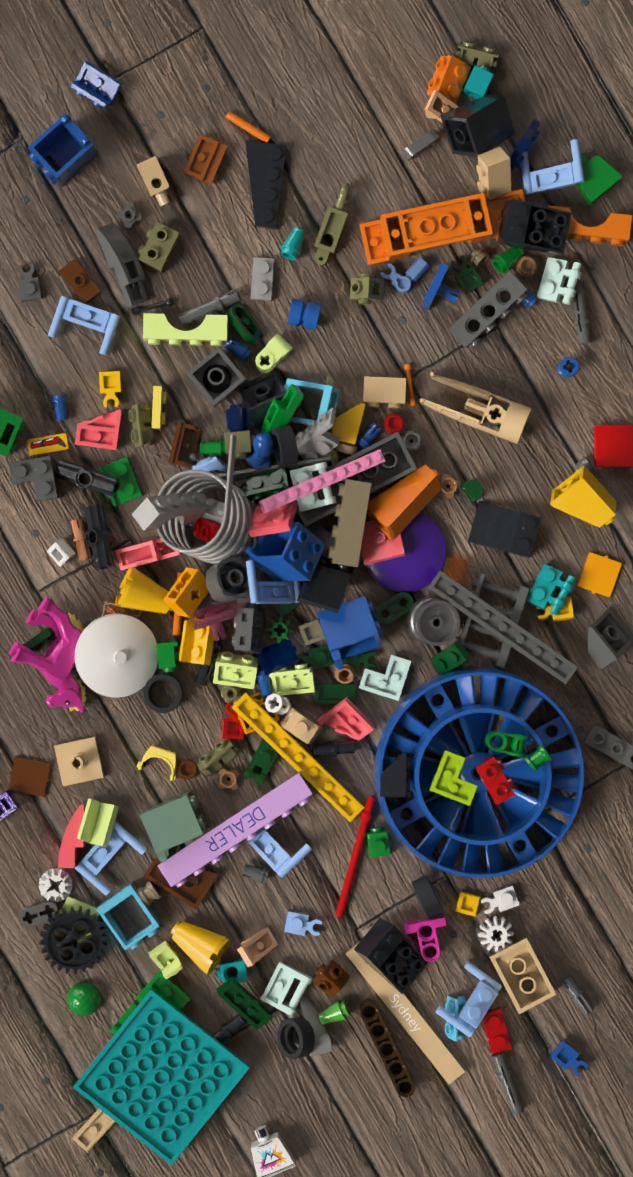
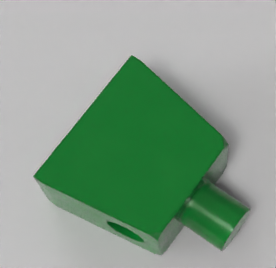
M581 153L585 182L576 183V186L588 206H590L619 182L622 175L600 156L596 155L588 161Z

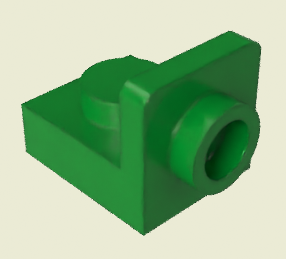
M383 827L370 828L371 831L367 832L370 858L390 855L387 829L383 830Z

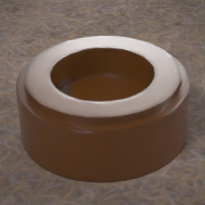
M183 759L179 762L177 774L180 778L190 780L196 776L198 767L195 761Z

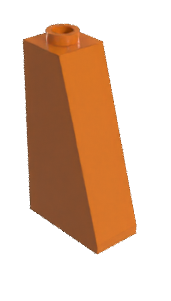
M425 464L369 501L367 507L369 519L391 541L396 539L441 490L439 483L441 478L435 469L431 470Z

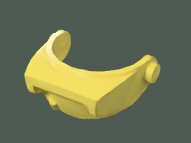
M152 744L142 761H138V770H141L143 762L151 757L161 758L171 767L170 781L175 780L177 775L176 752H171Z

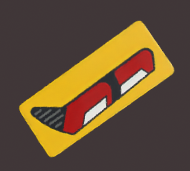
M66 433L27 440L30 456L69 449Z

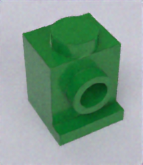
M179 641L157 643L159 669L164 668V672L177 671V663L180 661L178 660L179 650H175V646H179Z

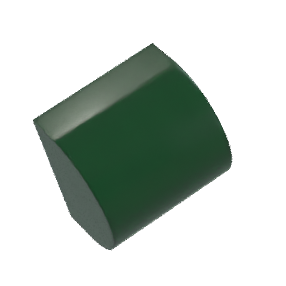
M469 480L461 485V489L471 502L477 501L483 494V486L477 480Z

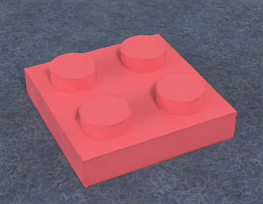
M297 501L290 502L265 514L260 504L256 505L248 529L250 536L256 537L291 531L298 506Z

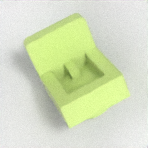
M166 941L148 952L150 958L161 969L165 979L176 975L183 968L179 956Z

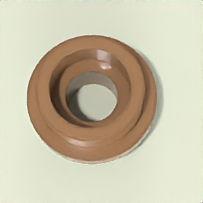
M343 663L344 667L342 670L335 669V678L342 684H348L355 678V669L352 665ZM343 670H346L349 672V674L343 675L341 672Z

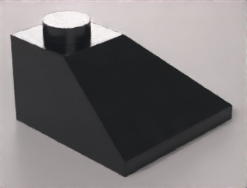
M276 370L251 380L238 388L255 429L263 426L265 416L273 399L281 401L286 393Z

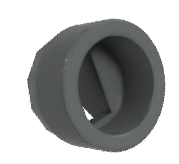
M586 457L579 460L576 464V469L585 465L590 472L594 471Z

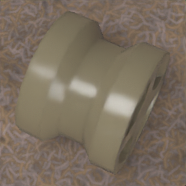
M150 880L146 883V886L143 888L139 887L136 890L138 896L147 907L152 904V901L155 899L159 900L162 897L155 884Z

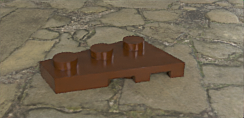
M154 858L144 877L189 906L197 909L219 873L207 870L202 871L196 876L192 873L186 877L188 880L186 883L178 888L176 885L171 887L158 868V865L162 862L158 858Z

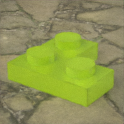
M445 750L429 790L470 806L478 786L458 778L465 757Z

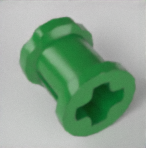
M541 745L538 746V750L532 755L524 758L535 773L547 761H552V758Z

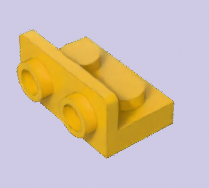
M185 620L178 660L210 666L216 624Z

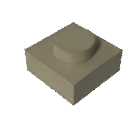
M318 619L298 626L306 646L325 639Z

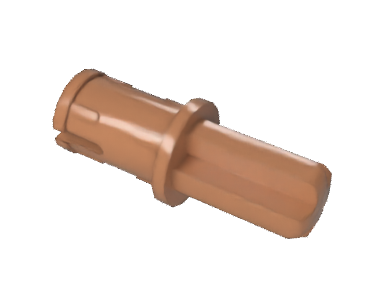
M78 519V525L77 520L70 521L74 534L73 542L76 543L79 560L86 561L91 559L90 549L85 540L84 519Z

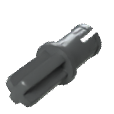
M572 975L567 976L560 982L569 993L570 1000H574L583 1015H588L594 1010L583 994L585 991L580 989Z

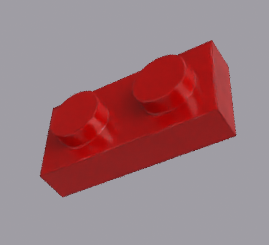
M501 1007L488 1010L482 1020L491 1054L511 1050L512 1047Z

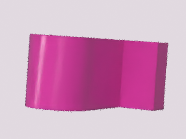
M444 914L403 922L405 934L417 933L422 957L428 962L436 961L440 956V948L435 928L447 926ZM428 925L431 927V932L428 935L420 933L423 926ZM428 946L436 948L433 955L425 954L424 951Z

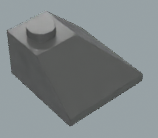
M607 608L588 628V654L600 669L618 659L633 642L632 634L610 608Z

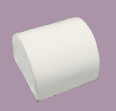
M63 537L47 550L60 567L76 554Z

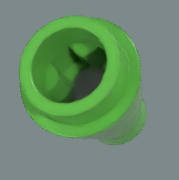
M338 1000L319 1013V1019L323 1025L347 1020V1017L351 1016L350 1008L345 1000Z

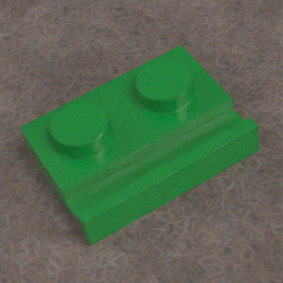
M128 457L99 467L101 473L119 479L118 491L114 497L110 496L114 507L142 497Z

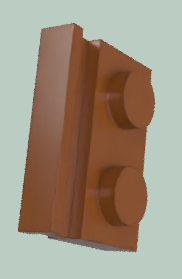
M199 134L185 167L184 174L212 186L228 146Z

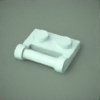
M327 462L289 471L293 486L312 479V472L318 471L319 475L326 473V468H328ZM331 486L323 488L325 497L323 500H319L317 491L297 499L299 511L303 512L337 503L336 497H333Z
M280 961L260 1000L294 1017L297 1012L296 1007L313 978ZM296 978L300 980V983L289 1005H286L283 1001Z

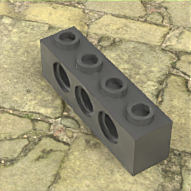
M509 271L448 330L465 348L468 346L472 348L481 340L478 337L484 331L488 333L496 326L494 321L497 318L501 317L503 319L512 311L509 307L514 302L519 304L527 297L525 294L527 289ZM502 291H508L511 294V299L507 303H502L499 300V294ZM487 305H492L495 308L494 316L486 317L483 311ZM471 320H477L480 323L478 331L472 332L469 330L468 324Z

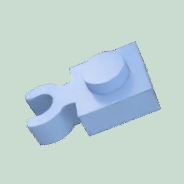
M288 910L284 932L305 936V931L308 930L312 935L318 936L320 931L314 930L313 925H322V920L316 918L309 921V914Z

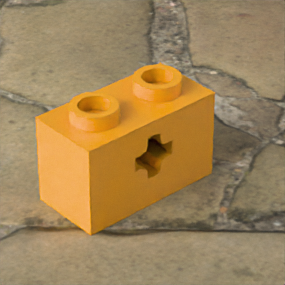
M186 567L163 601L177 615L191 618L202 600L209 594L206 586V577L199 569Z

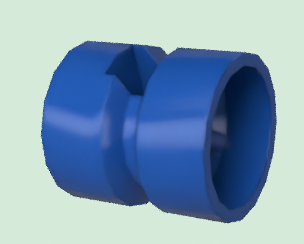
M293 298L287 325L299 327L303 324L305 329L316 331L321 304L315 302L305 304L304 300Z

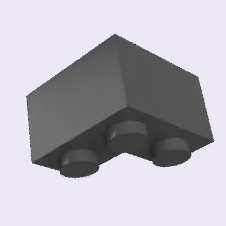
M46 456L8 463L13 485L33 482L38 502L60 499L53 457Z

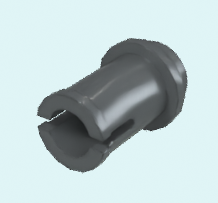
M245 864L242 873L243 877L258 880L261 884L262 882H267L269 871L265 867L261 869Z

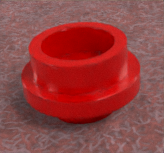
M396 413L389 414L384 420V428L390 434L400 433L405 425L403 417Z

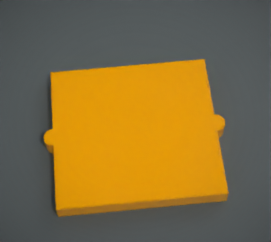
M589 552L577 586L591 591L592 594L598 593L610 598L622 563L611 560L608 556L603 557Z

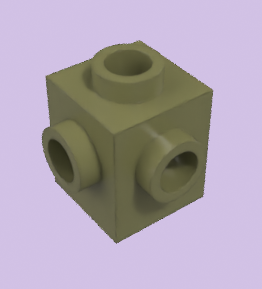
M360 274V278H351L350 299L358 301L359 305H371L373 301H382L384 280L373 278L370 274Z

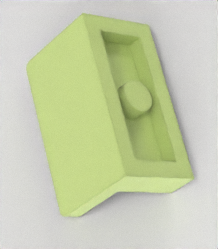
M89 798L77 838L92 845L108 848L119 807Z

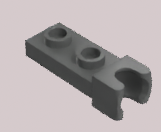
M594 724L584 742L633 769V763L631 762L633 745Z

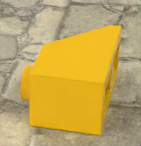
M361 403L335 419L332 430H328V432L339 437L340 443L354 446L366 404Z

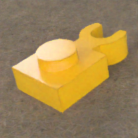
M99 372L100 394H106L103 400L104 407L108 408V401L114 400L115 407L119 408L120 402L116 397V393H122L121 372Z
M566 597L564 601L565 606L563 609H560L557 616L550 613L553 606L551 605L545 608L544 615L538 616V620H547L549 616H553L554 622L574 619L571 597Z

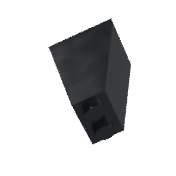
M489 94L440 115L453 154L478 157V155L488 152L515 134L513 122L509 116L507 103L503 95Z

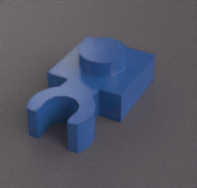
M563 1039L549 1055L565 1070L571 1066L574 1074L579 1077L581 1073L577 1070V1067L583 1065L585 1068H588L586 1061L576 1059L580 1055L579 1052Z

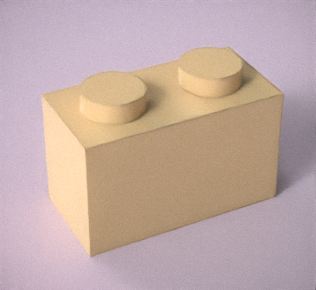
M498 147L478 155L476 169L479 174V181L477 182L479 191L484 193L489 200L511 192L510 157L503 149Z
M364 376L363 403L367 404V407L379 408L380 404H386L388 408L400 409V405H405L406 378Z

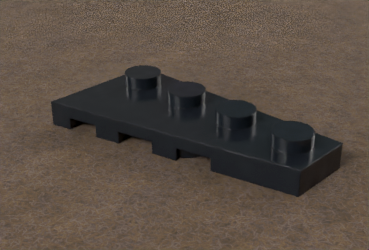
M245 140L255 227L276 230L287 145Z

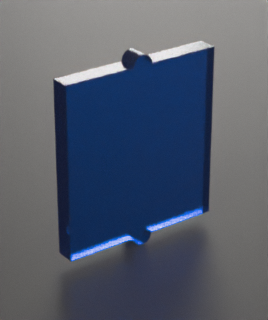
M290 638L289 640L283 639L280 643L277 642L263 648L262 654H257L259 659L258 664L262 667L265 676L298 662L297 649L292 645Z

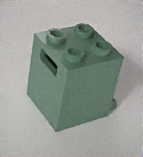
M189 791L147 808L140 814L155 853L161 862L167 860L169 856L168 849L204 834L207 825L203 814L199 815L197 811L199 804L196 796L191 795Z

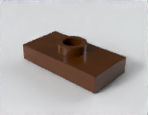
M73 259L59 270V273L84 304H87L101 293L100 289L76 259Z

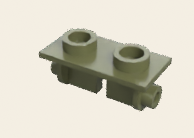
M468 41L458 44V48H461V51L456 52V58L466 64L473 65L475 57L478 58V67L481 65L490 70L491 68H496L497 60L493 59L494 57L498 58L499 53L495 52V48L484 46L483 49L477 48L475 43Z
M147 404L130 406L129 420L132 422L133 427L131 440L135 444V448L143 446V443L144 446H152V441H154L152 427L144 426V423H151L150 408H148Z
M230 739L220 740L209 753L203 754L196 764L200 772H203L206 777L209 775L213 776L223 767L219 760L222 759L226 764L237 755L236 753L239 750L232 744Z

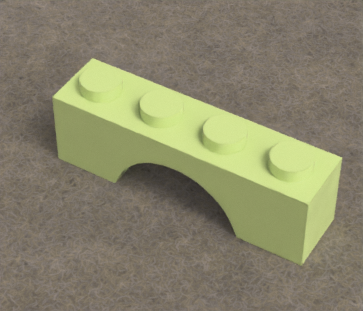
M143 313V339L148 341L149 345H160V342L164 341L169 342V345H181V342H190L192 346H202V342H211V346H223V343L228 341V315H206L200 326L190 331H182L170 325L165 314Z

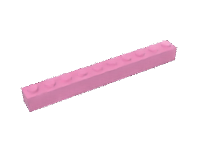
M379 449L259 501L261 509L265 514L381 464L385 462L384 456Z

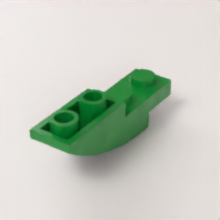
M291 384L281 401L273 399L265 416L261 433L271 435L273 428L290 424L296 408L302 404L304 397L298 386ZM274 452L270 455L271 465L276 461Z

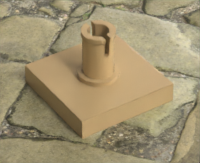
M96 736L54 745L63 786L104 778Z

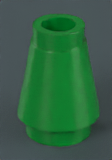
M513 247L495 256V259L492 261L493 266L500 274L508 273L524 256V252L520 248Z

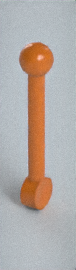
M407 363L404 365V370L407 373L410 406L412 407L415 406L411 379L412 365Z

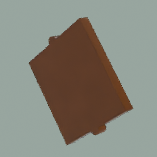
M15 756L12 771L9 773L11 778L8 790L45 797L47 782L50 781L48 776L51 763Z

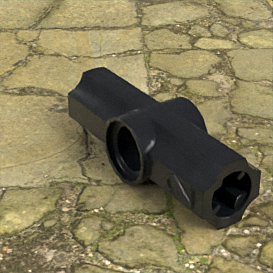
M60 460L56 466L55 477L77 484L80 488H89L112 497L115 496L119 489L120 483L118 478L100 473L94 468H86L65 460ZM86 473L90 476L89 483L84 478Z
M102 504L87 506L84 508L88 524L85 540L88 546L92 547L95 567L97 570L114 567L110 547L113 542V533L106 526Z

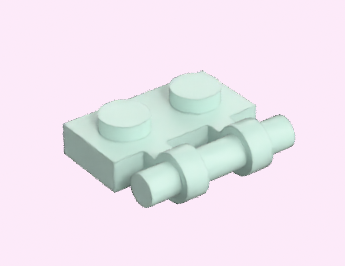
M548 257L537 298L558 303L560 295L564 296L562 303L570 305L572 297L574 298L576 294L575 286L577 279H580L581 276L580 269L582 264L574 262L572 269L568 270V261ZM565 277H568L567 287L563 288Z

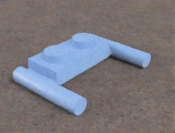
M578 139L570 141L573 162L530 172L527 152L519 153L525 195L542 193L585 182Z
M61 296L48 336L56 338L61 321L65 319L66 321L106 333L99 353L107 356L120 316Z
M254 560L246 561L251 604L300 603L297 601L300 593L299 581L257 582Z
M118 822L114 823L108 848L95 845L75 867L80 874L104 895H107L112 889L96 875L122 845L128 842L141 855L147 850L142 843Z
M263 827L257 830L258 835L248 841L245 838L282 879L312 850L306 843L291 857Z
M468 961L464 968L480 979L457 1018L441 1006L437 1008L435 1013L462 1033L471 1037L497 997L502 985Z

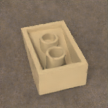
M527 938L490 956L519 1014L556 995Z

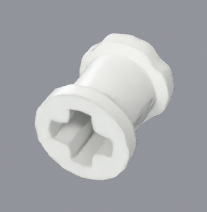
M278 694L269 695L265 701L266 709L272 713L284 715L291 709L289 699Z

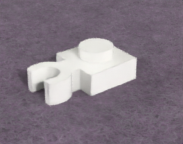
M512 884L492 891L493 898L483 897L480 899L481 903H490V907L484 909L485 914L493 912L495 907H498L499 911L502 912L520 905Z

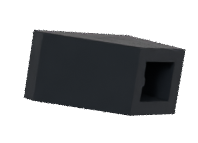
M406 752L399 754L380 773V797H406V792H410V779H406V770H410L411 758H406Z

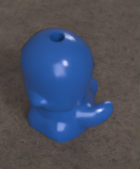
M259 433L253 441L254 453L246 457V461L256 468H269L271 466L270 455L275 451L273 449V438L268 433Z

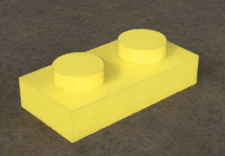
M153 386L152 429L162 430V425L166 423V412H162V407L167 402V392L163 391L162 386Z

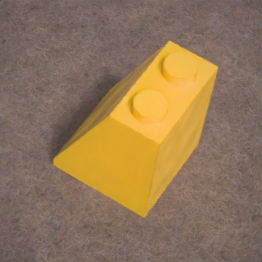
M585 465L552 490L550 501L552 507L599 528L604 524H610L616 515L617 501Z

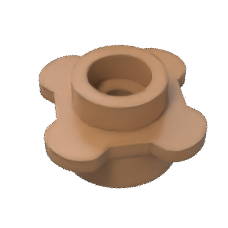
M444 474L439 492L444 493L446 498L451 499L454 497L456 489L460 488L461 483L451 478L450 474Z
M220 769L218 787L220 789H237L238 770Z

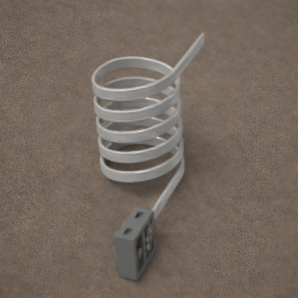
M235 435L230 436L227 481L208 471L187 470L171 477L162 486L158 496L165 495L166 493L167 495L175 494L176 491L177 493L198 491L204 494L213 489L225 488L223 521L215 537L206 545L194 549L189 540L188 525H182L181 530V523L176 517L157 529L163 542L173 550L210 564L218 563L232 556L239 557L246 550L252 539L247 530L249 529L256 503L251 502L245 497L246 491L233 485L237 439ZM259 536L254 537L253 549L257 543ZM250 593L249 598L237 600V609L234 614L236 633L233 634L232 645L234 650L262 654L265 612L259 611V604H251Z

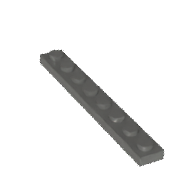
M439 570L427 587L564 684H567L578 668Z

